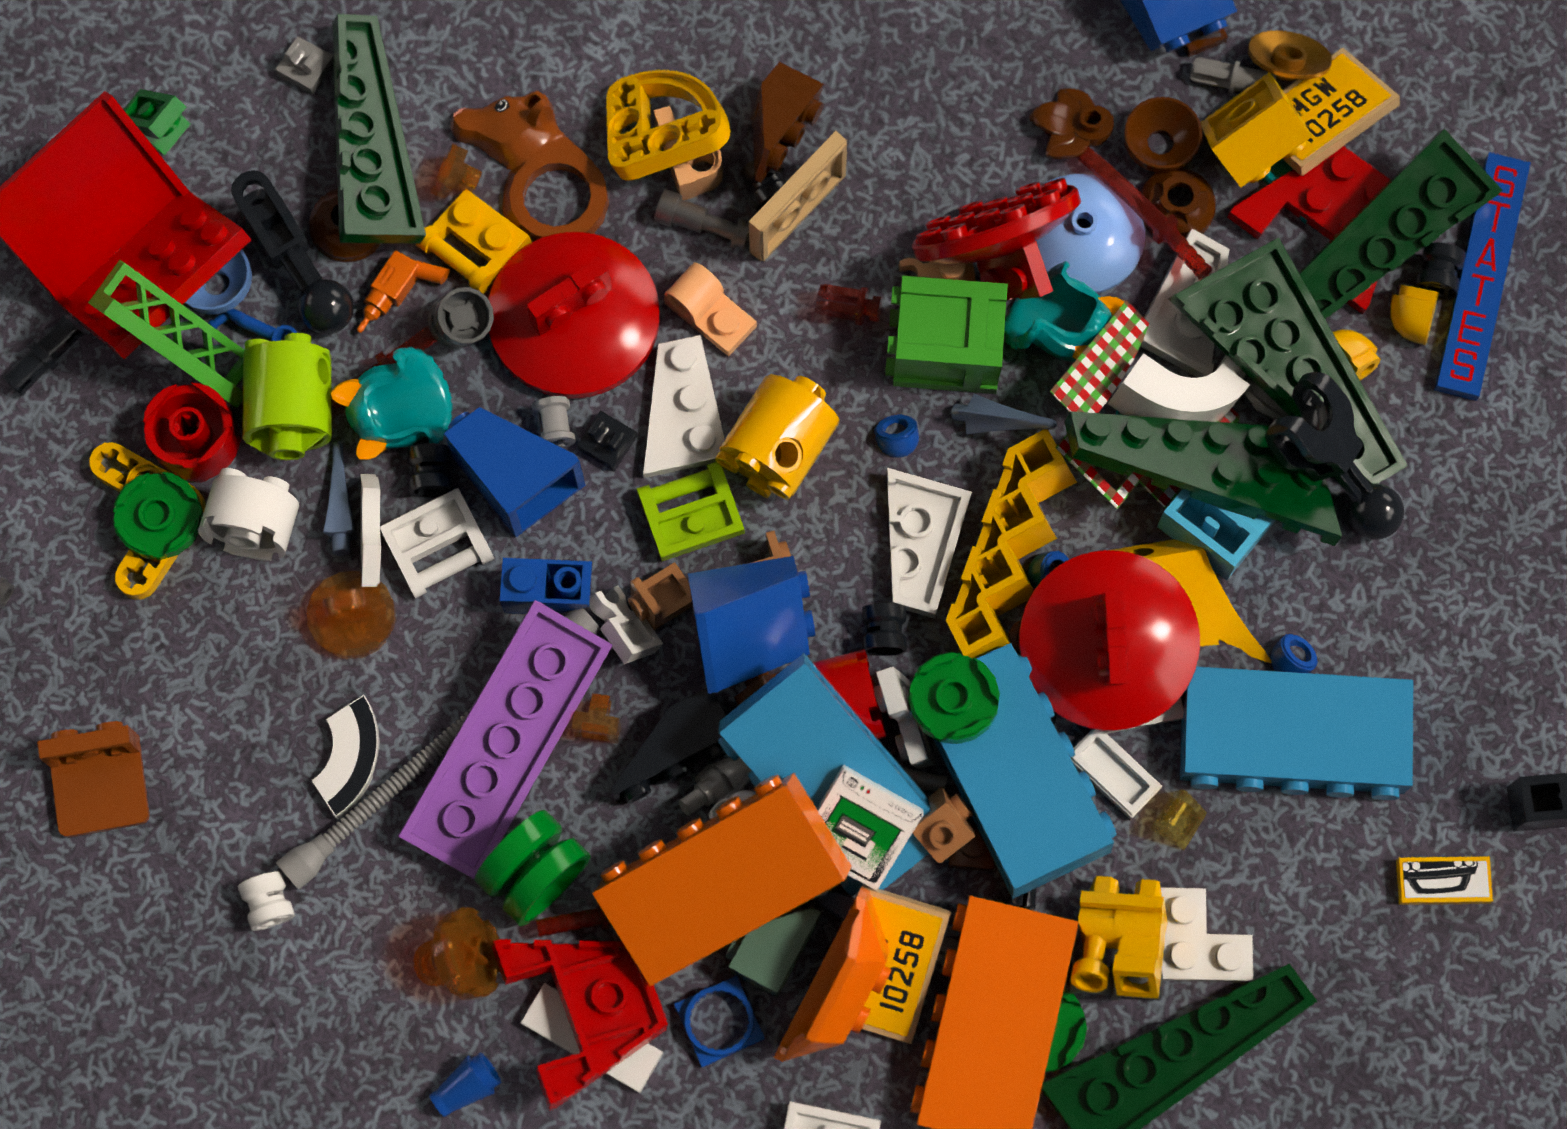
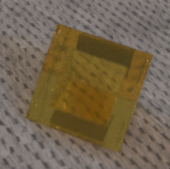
M1180 789L1172 792L1150 830L1185 850L1207 812L1186 790Z

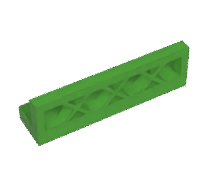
M119 260L88 303L200 383L214 389L224 400L238 408L243 401V391L236 387V385L243 377V355L245 350L133 268ZM125 275H127L136 282L138 300L119 303L110 296ZM146 290L156 297L146 298ZM167 304L170 310L171 324L152 327L149 322L148 307ZM139 309L140 317L130 310ZM179 314L189 321L180 322ZM200 328L202 330L204 348L190 351L183 349L181 331ZM172 333L173 341L164 334ZM212 338L221 344L213 346ZM232 351L240 358L224 378L215 370L214 354ZM205 356L206 364L197 358Z

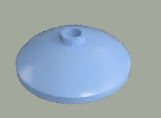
M1069 174L1052 179L1065 178L1067 185L1077 187L1081 204L1059 226L1037 240L1046 271L1048 272L1055 265L1067 261L1070 264V267L1066 270L1068 276L1084 282L1096 293L1107 291L1119 285L1136 268L1145 245V225L1137 204L1123 188L1100 176ZM1087 219L1091 226L1089 228H1081L1076 221Z

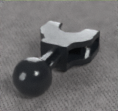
M255 170L240 174L234 180L231 192L239 208L241 218L275 269L277 270L284 266L300 290L298 311L301 320L310 330L319 334L328 335L341 331L349 324L354 313V302L350 292L341 283L322 278L306 254V251L310 248L305 235L268 177L262 172ZM255 184L263 188L254 190L243 197L244 190L248 185Z
M1310 372L1302 375L1292 393V398L1301 417L1292 415L1275 419L1265 434L1267 445L1283 467L1287 469L1306 471L1315 482L1335 477L1350 497L1347 506V517L1349 524L1357 534L1371 540H1379L1391 536L1402 524L1404 505L1399 494L1391 487L1378 483L1370 484L1353 462L1363 443L1355 432L1354 414L1350 400L1329 375L1321 372ZM1314 391H1316L1322 396L1324 403L1320 400V398L1315 394Z

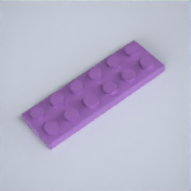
M533 600L398 837L474 879L482 863L501 842L613 644L537 600Z

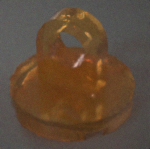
M360 571L339 572L323 580L312 593L307 606V625L316 643L328 653L343 659L364 658L380 650L387 642L386 639L390 636L391 631L393 632L396 623L395 603L387 587L382 582L377 584V587H362Z
M461 907L451 910L440 917L434 928L433 940L421 944L415 951L413 959L414 970L424 984L431 987L446 985L452 994L462 1000L484 998L497 989L500 982L496 983L495 981L497 973L501 972L492 946L493 941L498 940L499 936L495 927L488 919L482 921L477 915L481 912L475 908ZM432 954L434 956V963L437 968V971L434 969L432 964Z

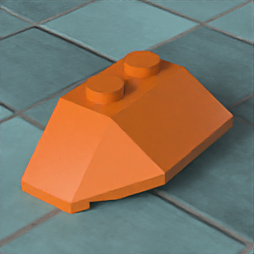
M861 886L773 1058L781 1062L844 1044L850 1031L857 1034L860 1033L871 1009L864 1006L871 990L880 994L892 969L885 966L890 951L868 889Z

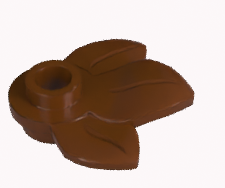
M1074 88L1059 89L1057 102L1043 103L1036 107L1029 115L1030 122L1047 133L1052 134L1046 148V157L1051 159H1069L1081 156L1089 146L1103 144L1114 130V118L1110 111L1102 106L1095 105L1087 93ZM1088 121H1097V122H1099V123L1094 124V125H1091V124H1088L1087 122H1088Z

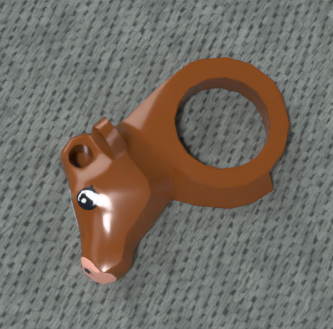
M537 90L523 97L505 96L485 107L461 108L454 113L451 130L455 138L461 143L479 147L490 157L506 166L507 170H511L504 188L502 204L504 217L528 234L532 240L536 241L545 236L563 232L594 234L603 224L609 206V194L604 176L593 161L560 131L557 126L553 106L546 95ZM563 170L574 173L585 181L591 194L588 207L580 218L567 225L560 226L543 224L533 218L526 209L524 200L528 187L532 182L549 171Z

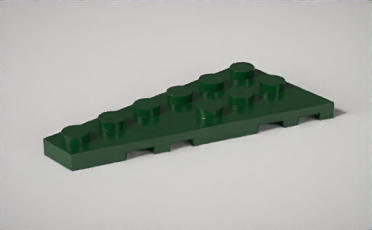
M1279 237L1168 298L1173 305L1289 416L1301 417L1292 398V393L1302 375L1310 372H1321L1329 375L1351 402L1355 432L1363 443L1353 462L1370 484L1380 483L1408 466ZM1314 391L1315 394H1316V395L1320 398V400L1324 403V400H1323L1322 396H1321L1319 393H1317L1316 391Z
M1070 411L1064 422L1072 458L1122 475L1128 472V470L1151 478V485L1166 490L1169 485H1173L1190 491V498L1252 519L1262 515L1282 522V529L1297 534L1303 529L1321 535L1320 542L1335 546L1342 537L1326 479L1315 482L1306 471H1293L1283 467L1265 440L1266 431L1270 426Z

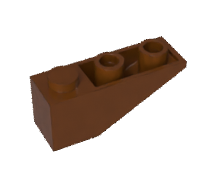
M781 62L774 67L761 83L752 114L755 180L760 183L771 169L775 171L780 169L787 156L788 148L790 146L796 148L805 133L806 125L814 126L824 107V103L819 101L824 84Z

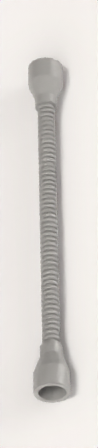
M584 608L569 611L564 616L595 635L601 632L597 623ZM468 712L464 713L465 716H460V720L457 719L455 721L456 724L452 723L451 727L447 728V731H443V735L439 734V739L435 738L433 740L434 743L430 742V746H425V750L422 749L420 751L421 754L417 753L416 758L412 757V762L408 761V765L404 764L403 769L400 768L398 770L399 773L395 772L394 777L390 776V780L385 781L386 784L382 783L381 788L377 787L376 792H372V796L368 795V799H363V803L360 802L358 804L359 807L355 806L354 811L351 810L349 812L350 815L346 814V818H341V822L338 821L336 823L337 826L333 825L332 830L328 829V833H324L323 836L320 833L312 841L292 848L276 862L299 890L318 874L326 858L335 851L336 843L340 844V840H344L345 836L350 835L349 832H354L353 828L357 829L359 827L358 824L362 825L363 820L367 821V817L372 816L371 813L375 814L376 809H381L380 805L384 806L385 801L389 802V798H393L394 794L397 795L399 793L398 790L402 791V786L406 787L407 782L411 783V779H416V775L419 776L421 774L420 771L424 772L425 767L428 768L429 764L434 763L433 760H438V756L441 757L443 755L442 752L446 753Z

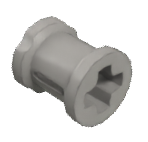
M551 396L538 399L531 404L532 412L537 415L539 437L561 448L570 447L576 442L575 434L570 432L567 410L570 408V401L567 397Z

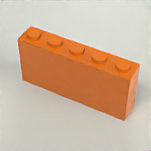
M795 773L783 779H780L778 774L765 779L754 788L755 795L744 801H741L739 796L731 798L715 810L717 816L703 823L700 818H696L676 832L679 836L678 838L667 844H664L662 839H659L643 848L638 853L640 859L628 866H626L623 860L619 861L600 874L602 881L592 894L650 987L845 881L852 866Z
M974 896L968 897L967 905L958 903L952 930L960 932L957 950L947 949L942 970L943 976L950 977L946 995L937 993L931 1021L939 1022L936 1041L926 1040L921 1061V1067L929 1068L925 1087L916 1085L910 1112L919 1114L917 1125L932 1129L1033 1128L1079 924L1078 921Z

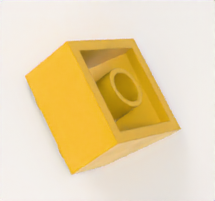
M1270 72L1200 122L1212 151L1240 188L1248 182L1255 183L1263 179L1270 172L1273 164L1283 157L1289 158L1299 153L1305 147L1306 141L1312 137L1305 122Z

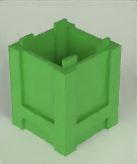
M902 276L901 287L892 286L891 304L899 305V310L890 309L889 327H898L897 337H888L887 354H893L895 358L886 359L885 375L894 376L893 386L997 394L1003 361L1008 284Z

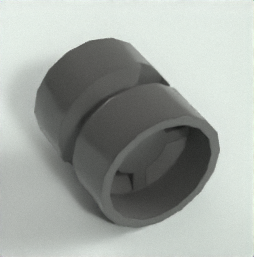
M470 287L456 288L438 298L431 306L428 315L429 330L433 338L441 345L452 349L464 348L484 338L490 331L494 320L493 308L489 299L479 290Z

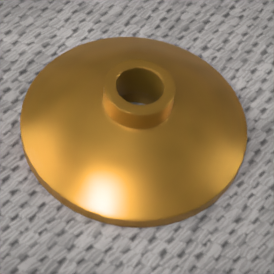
M1282 30L1261 32L1253 36L1248 45V54L1253 62L1264 70L1277 75L1276 78L1284 81L1313 79L1323 76L1330 70L1332 64V56L1324 45L1308 36Z

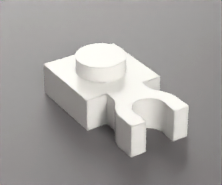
M619 586L612 587L605 596L602 591H599L590 598V609L595 615L605 621L600 630L609 643L613 644V649L624 664L652 655L662 646V641L647 619L640 621L634 612L628 608L625 594Z

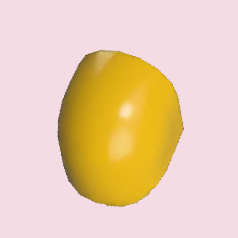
M1400 285L1398 295L1392 294L1390 318L1395 330L1403 338L1426 346L1438 292Z
M1344 329L1333 331L1335 338L1359 380L1371 374L1380 363V358L1376 355L1377 347L1359 332Z

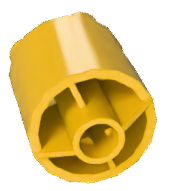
M767 375L719 447L720 451L715 460L728 471L733 473L740 472L749 478L746 483L747 487L759 495L769 498L770 494L774 493L782 499L789 500L791 496H794L839 425V417L825 402V390L809 378L799 375L792 381L778 375Z

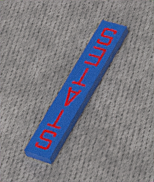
M1491 152L1486 156L1483 170L1503 191L1473 213L1465 248V263L1459 275L1458 295L1454 298L1434 391L1477 401L1480 397L1531 162Z

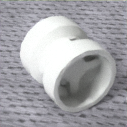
M275 871L261 874L238 885L241 899L248 903L250 909L247 918L252 931L276 926L291 920L295 916L291 902L286 900L283 894L286 885L281 872Z

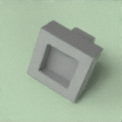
M298 36L292 42L275 70L279 77L313 95L333 66L334 56Z

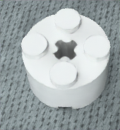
M223 468L220 471L219 477L215 478L212 483L198 533L203 540L211 545L213 538L224 542L223 551L232 555L271 561L273 553H278L279 558H282L287 550L299 509V502L288 492L289 483L280 478L267 476L262 481L247 477L239 470Z

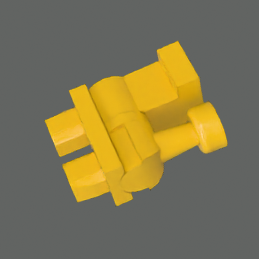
M1095 876L1090 890L1081 891V908L1078 922L1082 943L1084 944L1083 959L1074 963L1070 979L1071 983L1076 988L1086 992H1101L1105 990L1109 977V969L1103 963L1106 948L1118 949V953L1114 957L1112 969L1117 995L1159 999L1165 934L1168 923L1160 882L1158 880L1141 879L1136 882L1134 894L1119 893L1118 880L1113 877ZM1126 976L1148 978V982L1135 984L1129 981Z

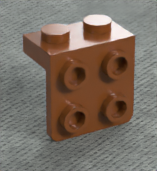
M111 721L100 723L95 726L96 731L78 734V730L74 729L60 730L51 733V739L37 741L39 759L51 768L58 831L64 837L70 838L142 825L149 820L150 813L140 736L128 725L123 726V722Z

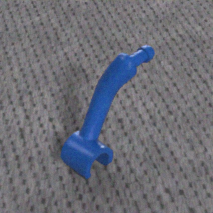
M235 308L208 321V324L218 329L220 325L231 319L236 325L272 341H280L289 333H297L292 326L281 325L274 328Z

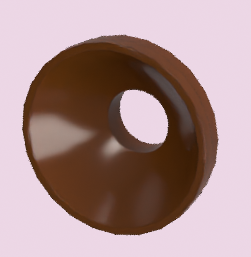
M1156 97L1140 103L1128 116L1124 128V142L1130 157L1142 168L1155 173H1166L1184 168L1195 157L1202 141V127L1196 113L1187 104L1170 97ZM1157 133L1167 135L1173 143V148L1166 154L1154 153L1148 146V139L1152 135Z
M1186 168L1166 173H1155L1142 188L1138 199V208L1143 217L1145 228L1152 235L1171 243H1183L1191 229L1203 234L1211 225L1215 215L1216 199L1210 184L1200 174ZM1174 187H1184L1191 193L1192 202L1185 207L1175 206L1168 200L1167 193Z
M338 188L326 193L316 202L309 219L310 235L316 248L327 258L344 263L357 262L372 255L382 243H340L339 226L332 221L333 214L338 209Z

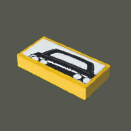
M1490 856L1399 857L1396 860L1399 905L1490 904L1493 902Z

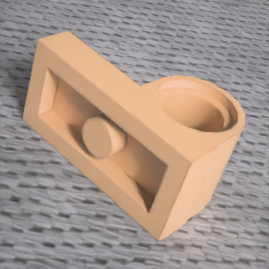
M671 106L654 110L656 127L675 120ZM677 139L667 142L663 146L664 151L671 148L677 142ZM720 150L670 167L678 194L682 195V200L709 192L721 183L723 168ZM698 162H708L712 165L709 170L703 172L692 168Z
M694 262L664 294V303L728 357L757 327V321L724 295V289L719 280L699 263Z

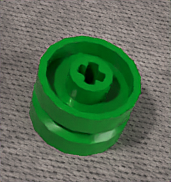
M545 809L537 811L512 830L489 854L474 877L475 882L491 898L507 894L503 903V910L520 927L527 925L541 915L578 878L591 858L590 853L574 838L558 842L562 827Z

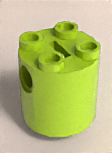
M289 333L285 335L284 340L280 341L250 339L245 342V352L243 355L242 439L246 444L271 458L287 461L301 459L306 451L329 444L331 440V354L328 349L312 344L311 336L304 333Z

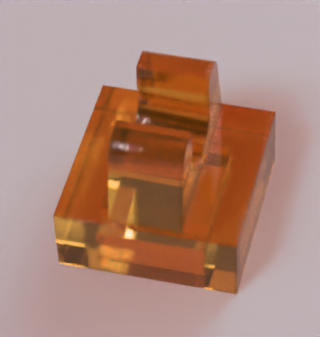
M452 144L443 159L430 191L431 194L446 199L453 189L462 192L465 189H468L470 192L476 189L482 172L464 163L468 150Z
M592 693L588 713L574 712L572 723L574 737L619 743L621 723L619 718L610 716L612 705L610 696Z

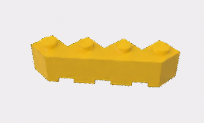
M1043 429L1008 448L1002 464L1004 470L997 489L992 491L981 521L983 528L976 547L972 546L962 573L961 580L963 583L955 604H951L946 617V622L963 656L977 659L1011 643L998 616L1028 601L1034 591L1019 559L1057 539L1039 503L1072 486L1077 481L1063 455L1055 448L1057 444L1048 429Z

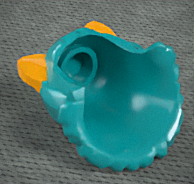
M1064 261L1055 265L1047 272L1053 289L1052 292L1040 298L1019 299L1018 297L1015 299L1009 310L1010 313L1006 316L1005 342L1007 345H1011L1013 349H1017V347L1026 349L1033 343L1059 360L1075 362L1123 305L1124 301L1117 297H1100L1084 282L1069 277L1066 270L1070 267V264Z
M413 347L399 348L393 352V358L396 363L375 366L363 373L358 379L341 382L330 392L335 402L346 406L347 421L360 438L356 447L358 459H373L387 448L408 447L424 437L429 438V443H440L443 440L444 433L449 430L448 425L452 421V396L448 383L443 378V372L429 354Z

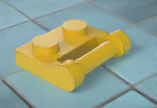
M465 189L433 225L425 227L426 236L421 244H416V246L427 254L434 253L468 279L471 288L479 290L484 294L493 286L497 275L507 261L532 242L528 234L468 189ZM450 233L488 261L486 266H477L444 241V239Z

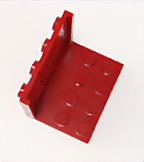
M106 91L99 95L0 186V239L67 314L123 359L130 355L143 341L88 303L119 260L126 263L183 305L251 241V238L243 228L186 188L120 104ZM125 275L110 297L119 303L138 300L136 282ZM146 290V298L156 297ZM167 304L148 307L149 322L152 327H159L170 317V310ZM139 309L130 310L140 317Z

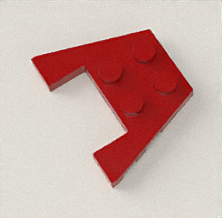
M1343 146L1303 176L1294 169L1234 206L1227 218L1258 240L1281 210L1286 208L1297 217H1300V215L1304 217L1308 225L1331 240L1391 179ZM1377 281L1360 295L1348 301L1347 304L1363 315L1370 305Z
M511 939L493 941L492 949L505 985L547 972L552 973L580 1053L537 1066L536 1075L549 1111L562 1105L666 1031L668 1022L654 985L650 987L622 941H579L578 944H552L551 940H534L533 943H511Z

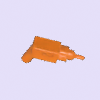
M395 250L371 284L372 289L364 300L366 304L363 309L364 319L358 326L357 332L362 333L369 321L377 320L380 315L385 316L392 305L399 307L418 279L442 285L448 278L450 269L411 259Z

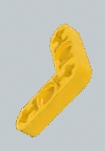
M113 442L97 446L90 456V468L93 474L102 483L118 492H121L126 484L139 475L168 472L120 444ZM117 454L118 462L122 467L130 471L127 479L121 472L113 468L104 473L106 468L101 463L105 457L113 459ZM189 484L199 496L204 513L206 502L199 490ZM129 550L116 570L115 582L122 593L128 598L134 600L145 599L154 593L178 555L162 560L151 559L158 562V566L154 568L148 563L143 570V575L147 579L146 583L143 586L136 583L131 589V582L127 579L130 572L138 574L145 565V562L139 555Z

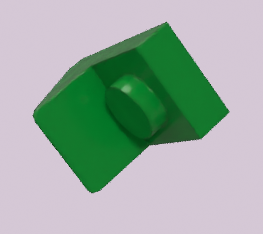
M140 89L124 108V111L153 147L163 155L167 154L190 125L181 115L186 106L175 95Z

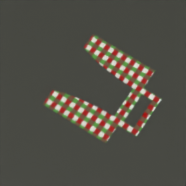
M1126 300L1049 392L1069 412L1099 413L1133 362L1150 323ZM1231 408L1217 422L1238 423L1240 415ZM1067 434L1055 447L1116 509L1121 506L1139 482L1165 509L1182 490V488L1169 485L1167 490L1151 485V478L1129 470L1125 473L1128 477L1115 490L1089 463L1072 458Z

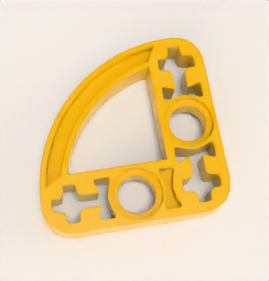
M652 70L635 73L617 80L607 91L608 160L615 172L623 180H635L713 153L722 148L730 137L729 121L721 104L705 83L689 74L672 70ZM650 98H680L694 103L703 110L651 129ZM637 122L632 130L621 134L627 125ZM677 139V142L671 148L661 151V148L667 142Z

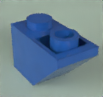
M503 558L500 603L504 613L526 614L533 600H537L559 614L590 607L592 561Z

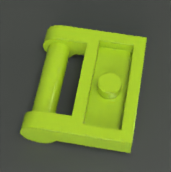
M717 462L708 464L707 470L650 488L648 484L636 489L662 562L745 534V529L723 468ZM711 486L716 491L714 495L659 513L657 504Z

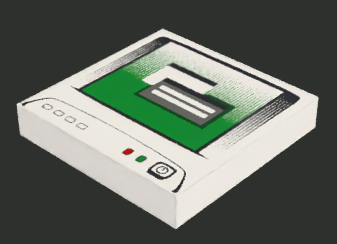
M845 765L842 766L817 807L819 814L852 866L848 875L876 891L924 815L923 809Z

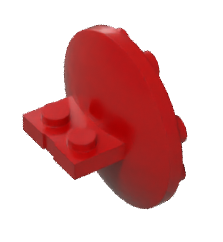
M1059 178L1040 185V182H1033L1019 187L1015 190L1017 196L1010 198L1000 197L983 204L982 200L961 206L958 208L959 216L951 219L950 215H946L925 223L927 230L917 234L912 244L915 258L918 261L940 264L976 262L981 275L980 282L1008 284L1007 301L1018 297L1019 299L1040 298L1052 292L1053 289L1037 240L1059 226L1081 204L1078 189L1073 185H1067L1065 178Z
M557 233L545 236L526 245L514 254L500 270L488 298L493 308L494 316L489 335L498 358L505 368L521 383L549 396H563L568 399L592 397L623 384L647 360L659 331L660 308L654 282L645 266L630 250L621 244L592 233Z
M1103 550L1081 554L1052 570L1038 584L1028 599L1019 629V652L1021 657L1028 658L1031 664L1032 671L1029 678L1037 694L1044 692L1054 712L1079 726L1096 730L1114 731L1137 727L1150 722L1166 712L1178 701L1191 682L1200 651V631L1196 612L1180 583L1155 562L1137 554L1117 550Z

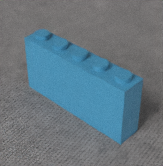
M1009 643L977 658L993 673L1000 692L997 716L990 728L975 740L960 744L944 743L935 739L933 741L961 797L974 814L972 819L1012 899L1110 854L1114 844L1112 838L1117 836L1109 815L1105 811L1099 813L1092 800L1096 793L1085 771L1078 773L1071 757L1075 756V752L1067 734L1064 731L1057 733L1050 719L1055 714L1048 697L1044 692L1037 694L1029 678L1032 667L1028 658L1021 657L1020 654L1017 655L1012 643Z
M805 653L719 721V733L722 737L718 741L721 747L734 761L741 758L751 769L748 776L755 787L775 774H778L780 779H783L795 773L817 809L840 769L845 765L923 809L924 815L922 818L931 812L928 797ZM913 833L878 889L884 890L929 854ZM847 875L845 881L840 883L851 896L858 893L863 885L862 882Z
M1196 667L1191 682L1182 694L1184 715L1181 720L1180 780L1191 781L1192 788L1216 789L1218 788V783L1236 784V790L1243 792L1263 791V785L1281 786V792L1290 795L1308 794L1309 788L1326 789V795L1330 797L1354 796V791L1372 792V798L1376 800L1399 799V794H1405L1413 786V680Z

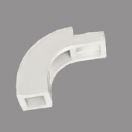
M1143 353L1108 404L1123 415L1217 422L1230 411L1250 384L1243 380L1246 373L1227 355H1225L1213 373L1204 377L1190 378L1170 372Z

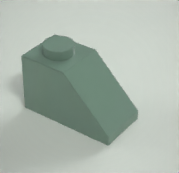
M810 908L773 919L733 941L725 958L731 960L729 972L778 998L821 918V912Z

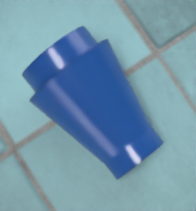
M479 1053L473 1058L468 1055L441 1086L430 1094V1099L439 1113L447 1117L458 1109L494 1094V1088L501 1083V1079L492 1063L484 1054Z

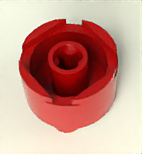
M191 383L190 385L177 386L175 384L166 387L153 397L144 412V437L147 446L166 471L184 480L199 483L205 482L220 474L221 469L227 468L237 455L241 442L238 423L221 395L207 385ZM190 429L195 432V433L192 434V435H191V434H187V435H186V433H187Z
M865 649L812 662L877 739L886 737L882 713L875 697V684L872 676H870V664Z

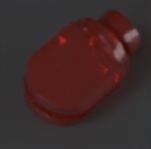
M821 284L819 286L817 295L824 299L844 303L817 301L814 310L817 314L855 321V325L863 326L865 316H869L870 321H879L883 298L873 295L872 299H868L869 288L861 287L859 290L829 284Z

